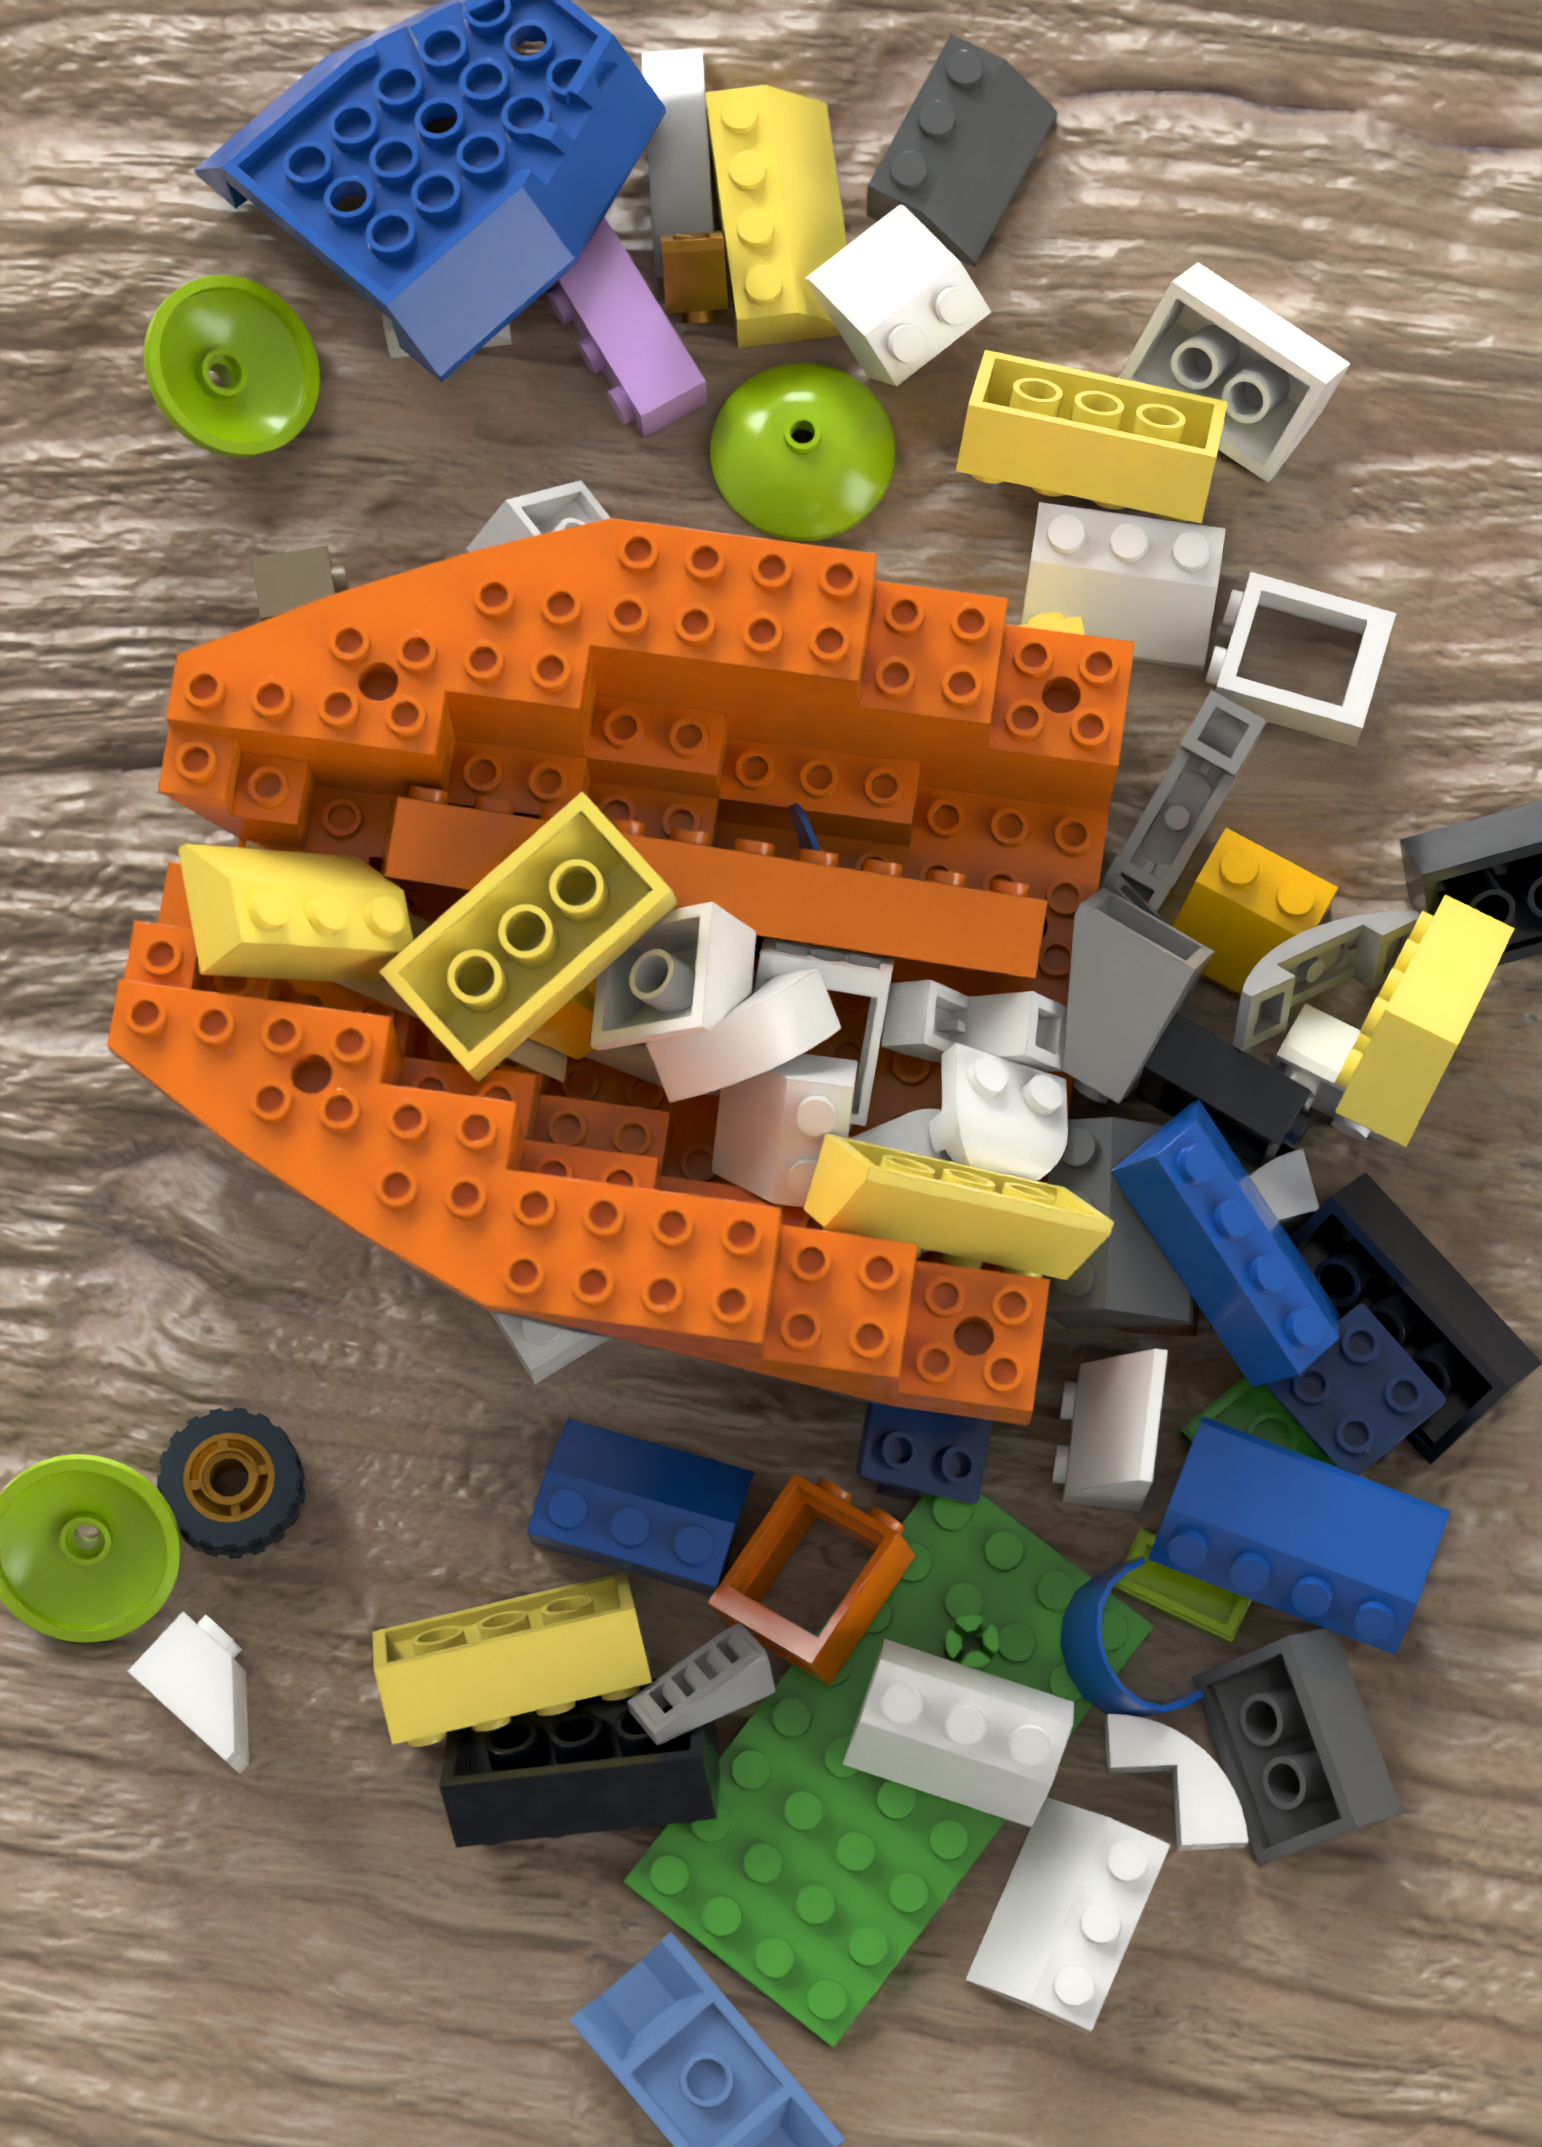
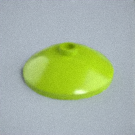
M205 276L190 281L174 291L162 302L150 321L144 342V367L150 391L165 418L180 434L195 445L226 457H257L271 453L288 443L301 432L309 421L317 403L320 386V369L315 346L308 330L296 312L270 289L238 276ZM209 371L215 372L220 377L221 387H217L211 381Z
M793 363L765 370L751 377L732 393L721 408L713 427L710 443V460L714 480L721 496L741 520L754 529L775 538L790 541H815L836 536L853 528L863 521L880 503L893 474L895 440L885 409L864 384L849 374L833 367L813 363ZM806 429L814 435V438L808 443L801 444L795 442L791 436L797 430Z
M75 1454L57 1456L41 1461L22 1471L0 1493V1600L13 1615L32 1629L50 1637L70 1642L107 1641L121 1637L141 1627L160 1610L168 1599L177 1579L181 1563V1537L178 1524L163 1495L149 1480L134 1469L109 1458L95 1455ZM85 1524L92 1525L98 1530L100 1536L94 1539L85 1538L79 1533L78 1527Z

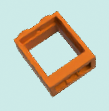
M794 1473L707 1604L726 1626L732 1627L742 1623L762 1647L830 1686L916 1555L901 1536L905 1529L904 1526L895 1518L876 1507H872L868 1514L850 1505L853 1498L833 1482L820 1478L815 1485ZM816 1517L875 1550L818 1637L760 1604V1601Z

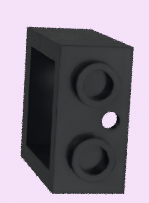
M1177 1012L1144 1064L1135 1094L1139 1099L1172 1118L1191 1102L1199 1099L1235 1155L1257 1168L1262 1167L1277 1157L1295 1151L1313 1117V1114L1304 1110L1311 1094L1310 1089L1250 1054L1239 1050L1231 1043Z

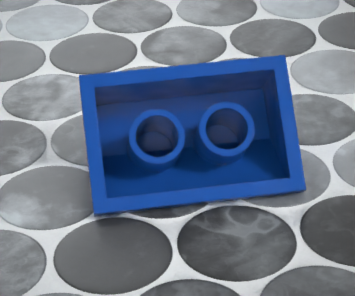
M568 1418L545 1470L527 1534L531 1544L712 1596L724 1578L754 1472Z

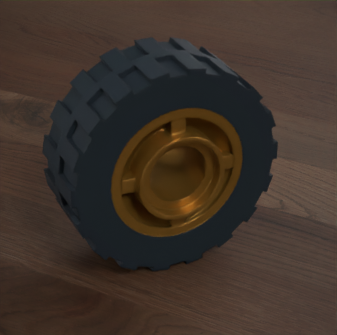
M234 1407L233 1411H223L222 1408L210 1410V1414L199 1418L197 1415L187 1422L188 1426L181 1432L177 1430L171 1437V1445L167 1452L163 1451L159 1462L162 1468L161 1474L157 1475V1488L168 1502L177 1521L180 1534L192 1547L198 1546L204 1550L205 1554L217 1557L218 1554L228 1555L229 1559L242 1558V1555L249 1553L257 1555L266 1551L265 1547L273 1542L277 1544L286 1536L284 1532L288 1527L295 1525L299 1517L298 1509L300 1503L304 1504L306 1492L303 1487V1480L305 1479L303 1467L296 1449L290 1442L287 1434L280 1426H274L268 1417L260 1413L257 1415L248 1413L247 1409ZM240 1470L248 1474V1483L239 1494L226 1497L215 1492L216 1482L225 1472Z

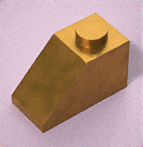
M722 232L660 236L666 314L678 313L680 324L716 321L715 310L728 309L724 237Z

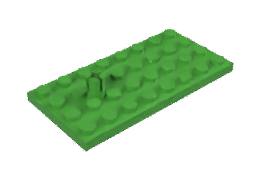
M981 1493L979 1501L974 1504H963L935 1496L923 1495L902 1522L905 1529L901 1536L916 1556L831 1685L828 1686L792 1664L776 1684V1692L766 1697L719 1758L720 1786L717 1819L701 1820L689 1824H668L623 1881L625 1885L831 2048H834L1007 1821V1819L843 1765V1760L884 1639L1073 1701V1725L1068 1739L1094 1707V1705L1083 1698L1070 1678L1060 1645L1063 1614L1074 1592L1091 1578ZM1110 1593L1103 1608L1101 1637L1108 1664L1117 1676L1154 1626ZM836 1609L832 1612L829 1618L825 1621L822 1627L815 1634L816 1637L820 1635V1633L822 1632V1630L824 1629V1627L826 1626V1624L828 1623Z

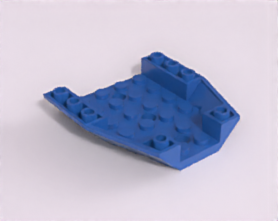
M446 0L327 55L194 170L201 180L234 208L237 209L248 199L387 316L392 322L400 348L442 383L576 265L665 116L666 108L614 34L571 0ZM526 41H542L545 43L544 48L534 55L523 56L515 52L517 47ZM437 118H452L456 120L455 125L444 133L435 134L426 131L429 123ZM347 196H363L366 198L365 203L355 211L341 212L335 209L339 201Z

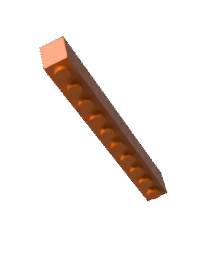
M410 786L408 798H391L380 874L386 878L470 891L561 810L541 807L539 819L513 815L514 802L475 797L474 809L448 805L449 792ZM607 818L673 891L679 903L673 909L713 902L755 930L756 936L1011 976L1036 978L1047 900L1029 898L1030 885L991 879L989 891L966 888L967 875L928 869L926 881L901 877L902 864L864 859L862 871L837 867L839 854L800 849L797 861L773 857L775 844L736 838L734 850L710 847L709 833L671 828L670 839L666 840L644 836L645 823Z

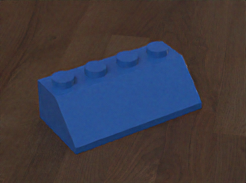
M1199 1099L1187 1105L1110 1171L1252 1387L1300 1375L1339 1339V1312Z
M1202 1416L1165 1510L1148 1560L1396 1655L1418 1604L1450 1511Z

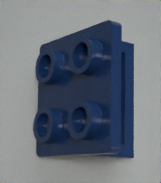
M1364 1304L1357 1305L1339 1320V1339L1300 1375L1265 1384L1269 1393L1334 1467L1358 1476L1374 1463L1378 1465L1394 1452L1412 1431L1439 1410L1446 1402L1442 1392Z
M867 1403L856 1475L860 1479L877 1482L876 1494L903 1499L926 1494L963 1504L977 1503L980 1497L992 1421Z

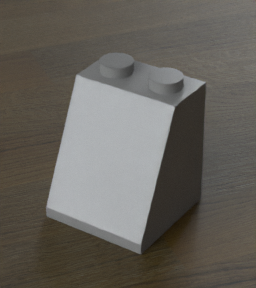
M1104 887L1083 901L1074 917L1062 1071L1076 1078L1073 1086L1085 1096L1100 1103H1107L1110 1098L1119 1104L1138 1086L1144 1064L1175 1013L1180 1014L1215 951Z

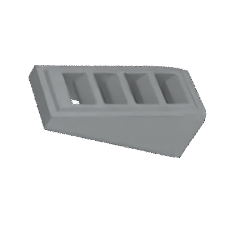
M739 1623L714 1637L629 1699L627 1703L630 1713L656 1745L772 1695L776 1691L766 1651L745 1626ZM670 1705L673 1707L671 1710H669V1711L666 1712V1713H664V1712L661 1710V1709L666 1708V1707H668V1706H670Z

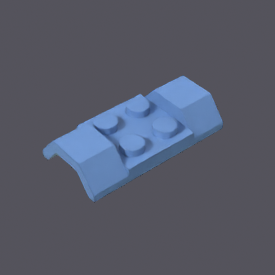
M672 1932L664 1937L637 1965L601 1996L569 2019L674 2147H838L845 2141L841 2133Z

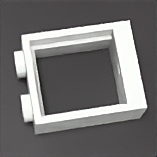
M1250 572L1245 592L1232 590L1222 625L1234 628L1228 649L1215 647L1205 682L1217 685L1215 692L1262 717L1267 722L1356 747L1364 726L1396 613ZM1257 605L1362 635L1342 707L1237 677Z
M765 937L760 951L754 993L775 976L818 967L826 989L871 997L853 1097L850 1129H852L853 1124L866 1126L894 959Z

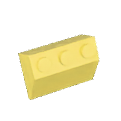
M183 844L178 849L200 974L328 982H333L329 979L377 982L383 977L379 971L413 942L404 890L357 856Z

